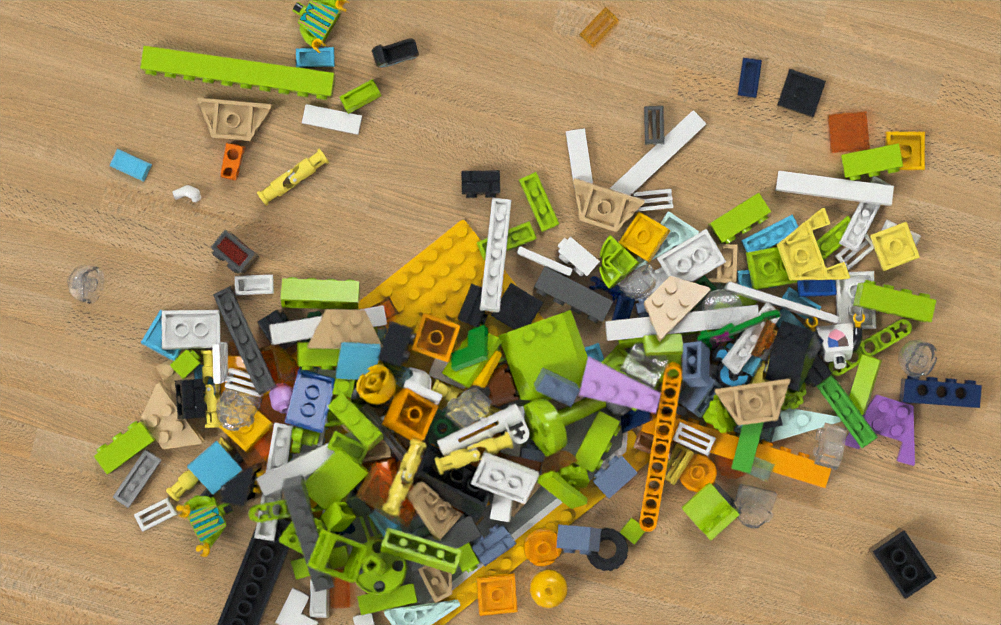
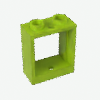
M322 529L307 566L354 583L359 575L362 562L367 555L368 546ZM336 540L353 546L343 573L325 567Z

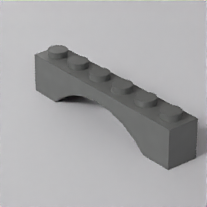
M303 475L284 479L282 490L306 564L308 565L319 538V533ZM328 559L325 567L333 569L330 559ZM307 566L316 592L335 586L334 576Z

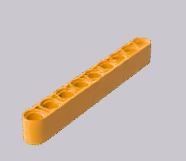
M675 362L667 364L664 370L640 512V527L646 532L653 531L657 525L676 415L682 368ZM676 369L679 374L672 377L668 374V371ZM673 388L676 392L673 395H667L665 390ZM668 406L672 409V412L665 414L662 412V408ZM662 425H666L667 427H669V430L667 432H661L658 428ZM664 444L666 448L663 451H659L656 449V445ZM659 462L663 467L655 469L652 465ZM657 481L660 485L658 487H651L649 483ZM653 499L656 501V504L650 506L646 501ZM649 517L653 519V522L646 524L643 520Z

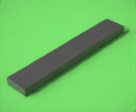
M229 286L213 294L257 394L260 396L276 388L277 386L233 289Z

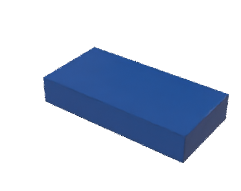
M836 280L797 281L798 297L837 295Z

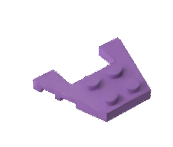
M875 394L868 404L866 414L863 417L876 434L901 441L896 461L914 466V406ZM850 432L841 443L856 449L860 448Z

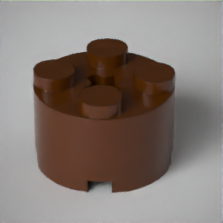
M507 363L494 369L485 386L490 389L489 399L492 406L497 405V407L520 399L519 395H515L517 388L511 371L506 370L509 366Z

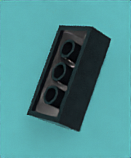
M429 444L421 457V462L414 473L411 485L415 486L418 482H423L435 491L443 501H447L453 507L478 519L485 510L492 492L471 484L477 468L467 464L457 469L452 468L443 471V474L440 475L434 458L437 457L439 459L444 457L441 449Z
M259 462L222 485L219 494L222 497L221 502L245 507L254 501L256 492H253V490L258 486L255 484L256 473L261 471L263 463Z

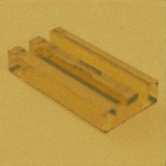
M605 7L579 36L594 48L619 19ZM605 13L608 14V16L587 37L585 34L591 29V27ZM612 18L613 21L592 42L591 39L593 38V36Z

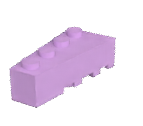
M589 356L580 396L656 413L660 392Z

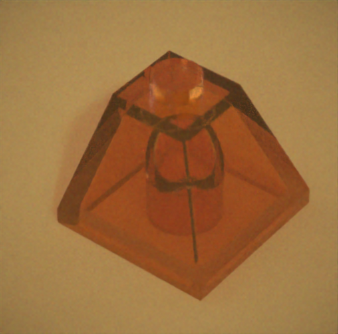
M278 344L259 348L275 384L296 380L298 372L296 360Z

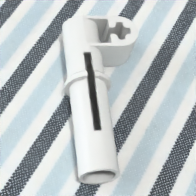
M514 404L486 418L480 417V421L441 438L437 442L445 457L455 450L466 449L470 445L487 438H493V435L506 429L512 441L521 444L529 438V430L517 405ZM499 421L498 425L459 443L458 439ZM520 422L524 426L519 427V430L525 431L521 440L519 437H514L516 430L510 432L508 429Z

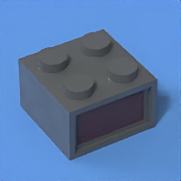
M224 230L210 247L214 250L212 254L220 261L225 260L228 262L227 267L237 274H245L259 257L233 233Z

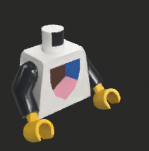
M856 313L853 315L855 326H853V323L817 326L818 320L816 317H813L814 323L811 326L808 318L805 319V326L809 330L816 332L824 340L818 355L822 356L825 362L834 361L835 368L837 369L846 367L845 360L852 358V353L857 352L862 342L863 327H861V323L865 320L864 314H862L860 322L855 319Z

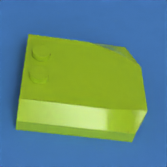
M571 310L498 336L502 340L501 346L521 400L552 399L537 391L534 386L542 368L576 383L579 388L582 386L588 356Z

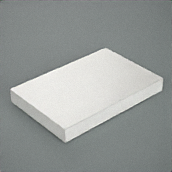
M707 229L657 258L668 278L673 276L689 282L695 281L726 262Z
M874 271L848 272L849 279L836 280V315L839 317L837 324L853 323V326H855L853 315L856 313L855 319L860 322L862 314H864L865 320L861 323V327L863 329H876V311L853 306L857 284L864 283L865 280L874 281Z
M220 310L162 311V350L213 349V345L220 343Z
M484 452L471 484L526 504L539 477V472Z

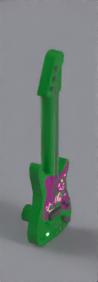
M779 310L764 312L736 326L733 323H729L716 331L708 332L703 330L700 332L697 341H702L711 351L720 344L733 340L734 334L762 322L779 318L781 314Z

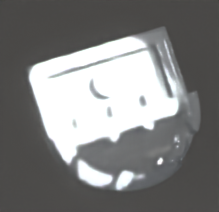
M713 290L702 302L701 310L704 313L706 330L722 328L729 323H733L736 326L745 322L742 302L730 290Z
M636 343L631 348L620 371L654 389L665 370L667 359L665 355L646 356L643 343Z
M226 387L216 404L217 416L221 426L228 430L238 431L240 427L252 425L255 421L254 415L262 403V398Z
M740 483L734 500V509L739 513L737 518L743 525L753 529L760 528L766 522L769 523L774 516L772 509L777 493Z

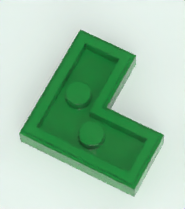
M485 325L469 330L468 347L452 352L451 368L454 371L488 359V328Z

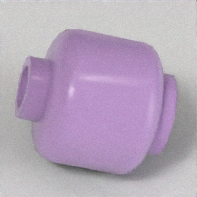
M286 383L276 384L277 387L269 393L271 406L274 410L280 411V413H287L293 388Z

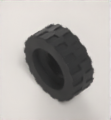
M613 528L601 529L600 542L603 540L612 541L616 545L615 555L612 558L604 559L599 556L598 552L591 551V555H587V558L595 568L602 571H613V569H618L620 565H623L625 559H627L628 544L619 531Z

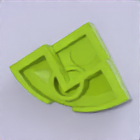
M609 235L600 251L602 267H599L604 283L611 289L629 275L640 262L615 238Z

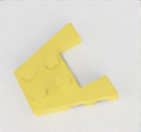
M825 208L818 210L776 244L790 281L846 280L850 278L845 262L826 268L813 234V230L830 224Z

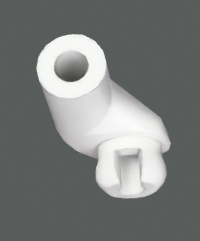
M190 185L172 191L176 200L184 196L191 198L193 202L201 200L200 191Z

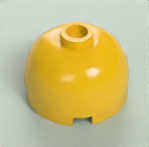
M377 364L369 367L368 370L370 371L365 375L362 373L356 386L360 396L371 404L386 402L392 397L396 389V380L392 372L384 365Z
M543 570L534 575L530 582L531 597L537 605L543 608L557 607L567 596L568 586L566 580L561 573L555 570Z

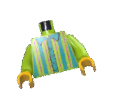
M310 0L307 6L300 2L295 4L292 11L301 16L298 20L300 25L299 31L304 41L317 53H321L318 50L319 46L324 45L326 47L325 41L341 15L340 10L346 12L347 9L343 8V5L345 3L349 4V1Z
M196 495L188 500L184 506L178 505L176 507V510L182 511L178 516L181 518L188 517L200 543L203 542V545L196 546V551L200 552L203 549V553L200 556L207 557L210 554V548L227 525L224 516L233 512L231 504L223 503L218 505L215 497Z

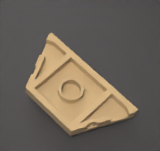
M197 98L211 137L216 139L251 142L272 108L271 104Z
M577 178L573 180L579 220L617 232L645 202L644 199Z
M673 276L665 280L644 301V307L650 316L652 326L655 328L657 339L661 341L711 289Z
M326 309L307 345V348L340 349L341 342L380 344V347H382L365 310Z
M790 379L715 389V393L737 425L778 420Z
M162 382L157 383L141 416V420L162 449L203 443L205 440L189 419H177L176 401Z

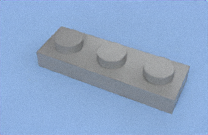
M147 449L144 450L113 498L129 508L162 460Z

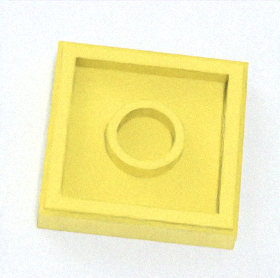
M907 222L869 235L883 271L920 258Z

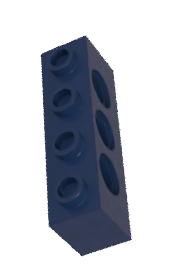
M907 375V379H901L899 401L980 408L982 385H976V381L964 380L963 384L957 383V379L945 378V382H938V378L926 377L925 381L919 380V376ZM920 385H924L926 389L923 395H919L917 391ZM940 386L945 390L944 395L941 397L937 395V388ZM958 388H962L964 391L961 398L956 396Z

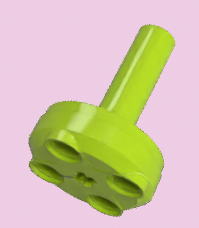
M586 397L573 403L571 407L567 406L556 411L547 399H536L524 405V419L529 430V438L548 457L566 447L567 435L565 426L605 408L606 401Z
M374 539L363 544L368 546L367 555L362 562L364 572L359 574L355 580V583L363 591L372 595L382 596L396 591L403 584L408 571L406 559L374 551V545L378 542L383 543L384 539ZM400 560L403 562L404 567L401 571L397 572L394 569V563ZM379 581L385 583V590L383 592L376 590V584Z

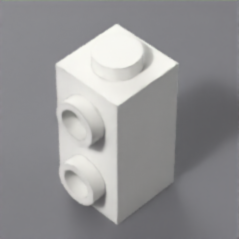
M571 237L568 240L564 238L557 246L560 248L558 258L565 264L570 262L574 266L573 270L581 277L583 274L587 277L600 262Z

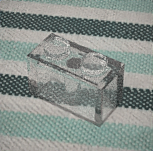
M474 387L469 391L465 390L461 396L452 398L447 404L448 408L445 416L460 429H463L487 415L492 401L477 387Z
M824 423L823 427L817 430L815 439L818 440V444L815 445L813 450V456H815L814 464L837 470L843 459L846 428Z

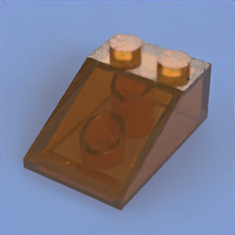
M374 462L356 496L392 523L408 528L416 513V509L406 496L400 505L399 515L389 514L383 510V505L388 501L389 491L397 474ZM411 483L408 493L415 486L414 484Z

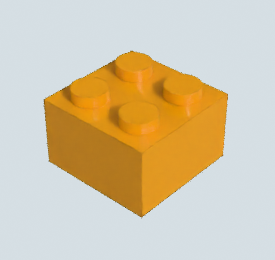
M424 313L411 350L449 362L461 326Z
M408 388L399 389L394 395L382 425L409 440L417 439L423 441L438 409V405Z

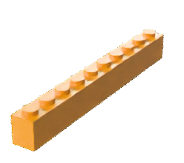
M658 408L656 413L652 412L653 420L641 425L640 431L654 435ZM675 415L672 438L675 435L679 422L715 437L710 453L734 459L739 437L736 436L737 432L720 433L711 424L707 423L705 427L699 425V420L689 418L686 421L681 419L682 415ZM662 425L658 429L661 432H667L669 427ZM683 427L681 429L682 432H685L707 443L710 442V439H707ZM682 435L678 436L679 439L684 440L690 444H693L699 448H702L704 450H706L707 448L706 446L697 443L691 439H688ZM763 440L761 444L758 443L752 466L826 488L832 466L827 464V460L817 457L815 461L809 459L810 455L799 452L798 455L792 454V449L780 446V449L772 447L773 443Z

